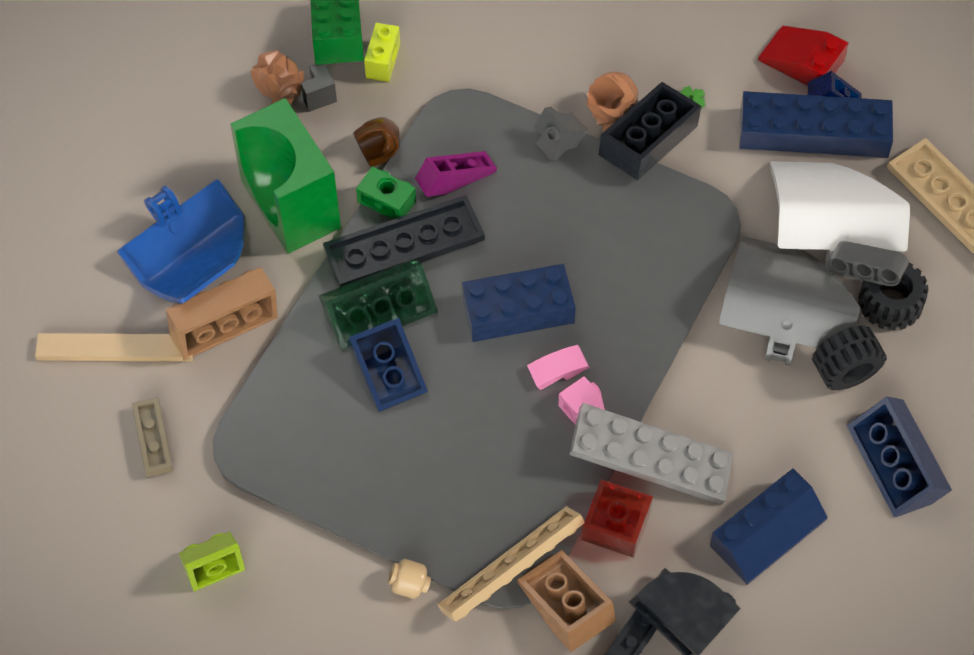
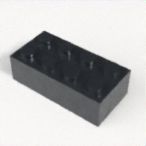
M661 82L601 134L598 155L631 177L639 180L698 127L702 106L666 83Z

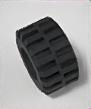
M909 262L900 282L895 286L863 281L858 299H860L859 306L863 308L862 314L864 317L869 316V322L872 324L878 323V327L884 329V326H887L889 330H895L896 327L902 330L906 328L907 324L913 325L922 314L929 291L928 285H926L927 279L925 276H920L922 271L919 268H912L913 264ZM886 289L896 290L905 298L901 300L891 299L881 291Z
M863 325L850 327L835 333L819 345L812 355L814 365L825 385L830 390L848 389L865 382L875 375L887 360V355L869 326Z

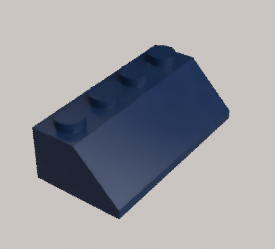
M886 396L847 425L894 517H899L932 505L952 491L903 399Z
M792 468L712 532L710 547L748 585L822 525L828 517L813 487Z

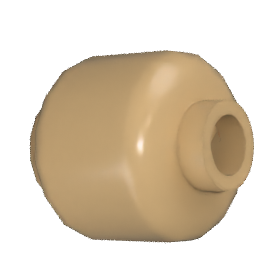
M402 559L399 563L395 562L388 577V584L391 585L393 593L410 599L418 598L421 592L426 593L431 582V577L427 576L426 566L409 559Z

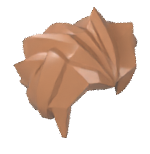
M273 50L260 54L257 65L252 66L253 70H251V77L255 86L264 96L272 99L271 104L284 98L287 99L289 104H292L302 91L301 82H304L303 70L299 72L298 66L288 59V56L285 57L284 54H280V51Z
M608 72L596 78L594 83L589 85L586 104L593 113L592 117L596 118L597 125L602 124L604 132L639 102L637 98L639 94L636 85L628 75L622 72Z

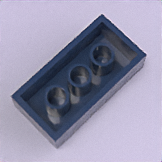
M564 263L462 282V300L472 342L575 323L576 307Z

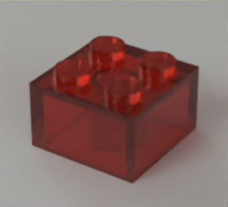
M600 480L583 524L582 541L634 558L651 512L653 496Z

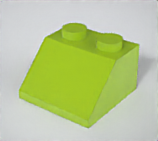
M230 531L215 534L208 541L189 545L182 552L178 553L194 592L245 570L239 545Z

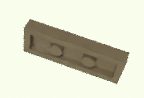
M158 397L132 403L146 476L151 477L173 472Z

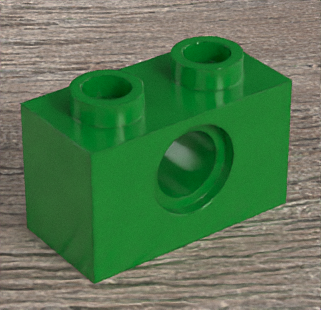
M373 166L356 187L358 203L392 220L407 215L416 203V190L412 184L404 180L401 181L393 177L389 172L379 170Z

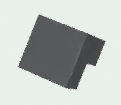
M325 64L309 66L311 79L301 82L303 101L309 112L337 102L335 83Z

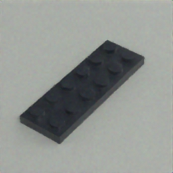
M464 195L324 242L323 249L339 287L343 289L484 241L485 234L467 196Z

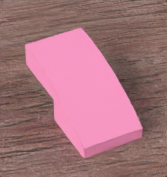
M579 345L553 352L527 365L536 386L540 390L563 377L569 380L590 368Z

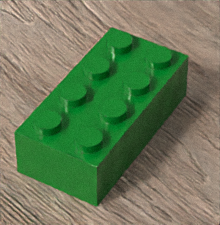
M310 0L315 65L364 61L359 0Z

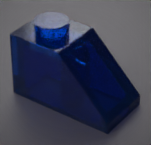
M833 71L808 82L807 95L862 98L861 92Z

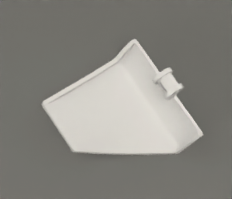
M770 161V170L779 206L777 237L779 248L827 250L825 262L827 268L829 258L837 244L842 241L893 251H907L910 205L886 186L858 171L834 163Z

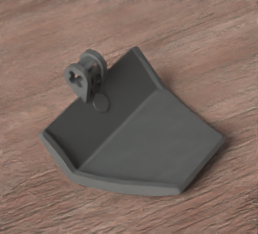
M742 236L730 275L719 324L769 336L770 339L764 360L770 361L771 358L786 362L785 365L790 366L796 343L818 348L819 345L835 333L856 326L860 306L842 282L823 263L806 251L783 249L774 243Z

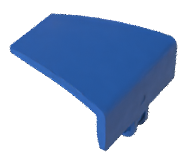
M218 179L181 205H179L172 190L164 185L160 188V192L152 198L147 197L144 199V204L156 220V223L117 251L143 288L166 301L183 304L236 265L244 245L246 218Z

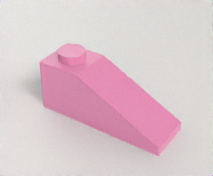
M585 376L559 393L558 406L575 425L579 407L582 403L605 410L599 387L594 382L590 383Z

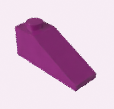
M486 151L426 157L415 180L426 197L445 195L496 173L497 168Z

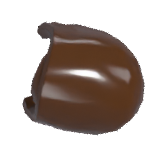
M385 117L371 119L353 132L369 166H377L388 161L399 148V127L392 120Z

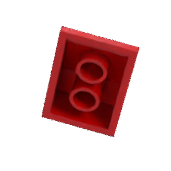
M782 25L760 54L758 61L821 93L845 61L849 42L826 31Z

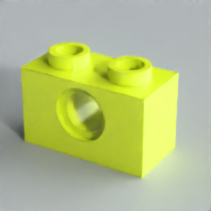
M375 23L364 60L366 78L390 82L401 44L399 26Z

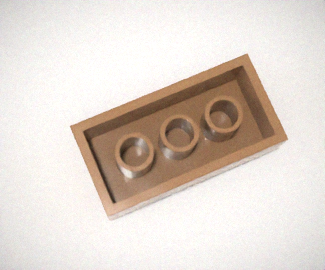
M262 267L246 271L240 277L231 281H224L211 290L199 292L183 304L175 303L166 309L169 333L183 360L185 361L191 355H198L278 318L276 290Z

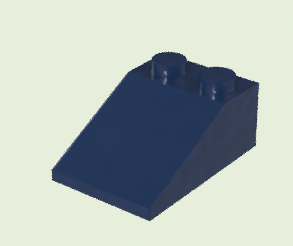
M399 318L348 338L358 367L378 412L428 392Z

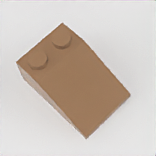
M563 550L517 579L518 584L551 631L570 652L616 622L613 602Z

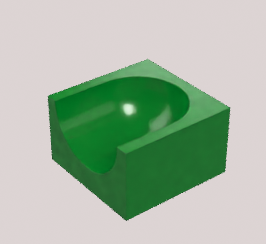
M286 98L230 123L241 182L287 254L341 229L334 170Z

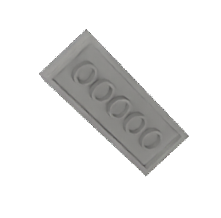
M582 403L579 407L569 453L571 456L722 505L726 500L734 454Z

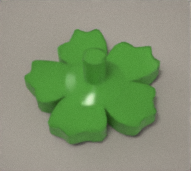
M690 86L684 87L681 93L701 105V109L705 107V99H703L705 93L703 89H694L692 91Z

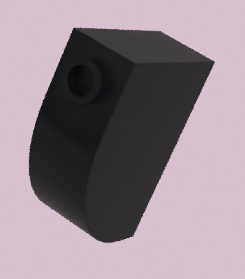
M672 572L661 575L640 589L629 601L682 655H700L741 609L731 594L723 592L710 580L689 572Z

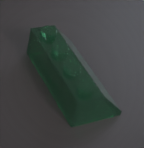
M415 259L318 295L326 319L341 350L350 347L349 337L396 318H399L402 326L438 312L423 265Z

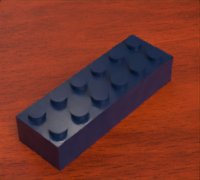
M743 91L740 107L739 149L889 158L893 143L892 100Z

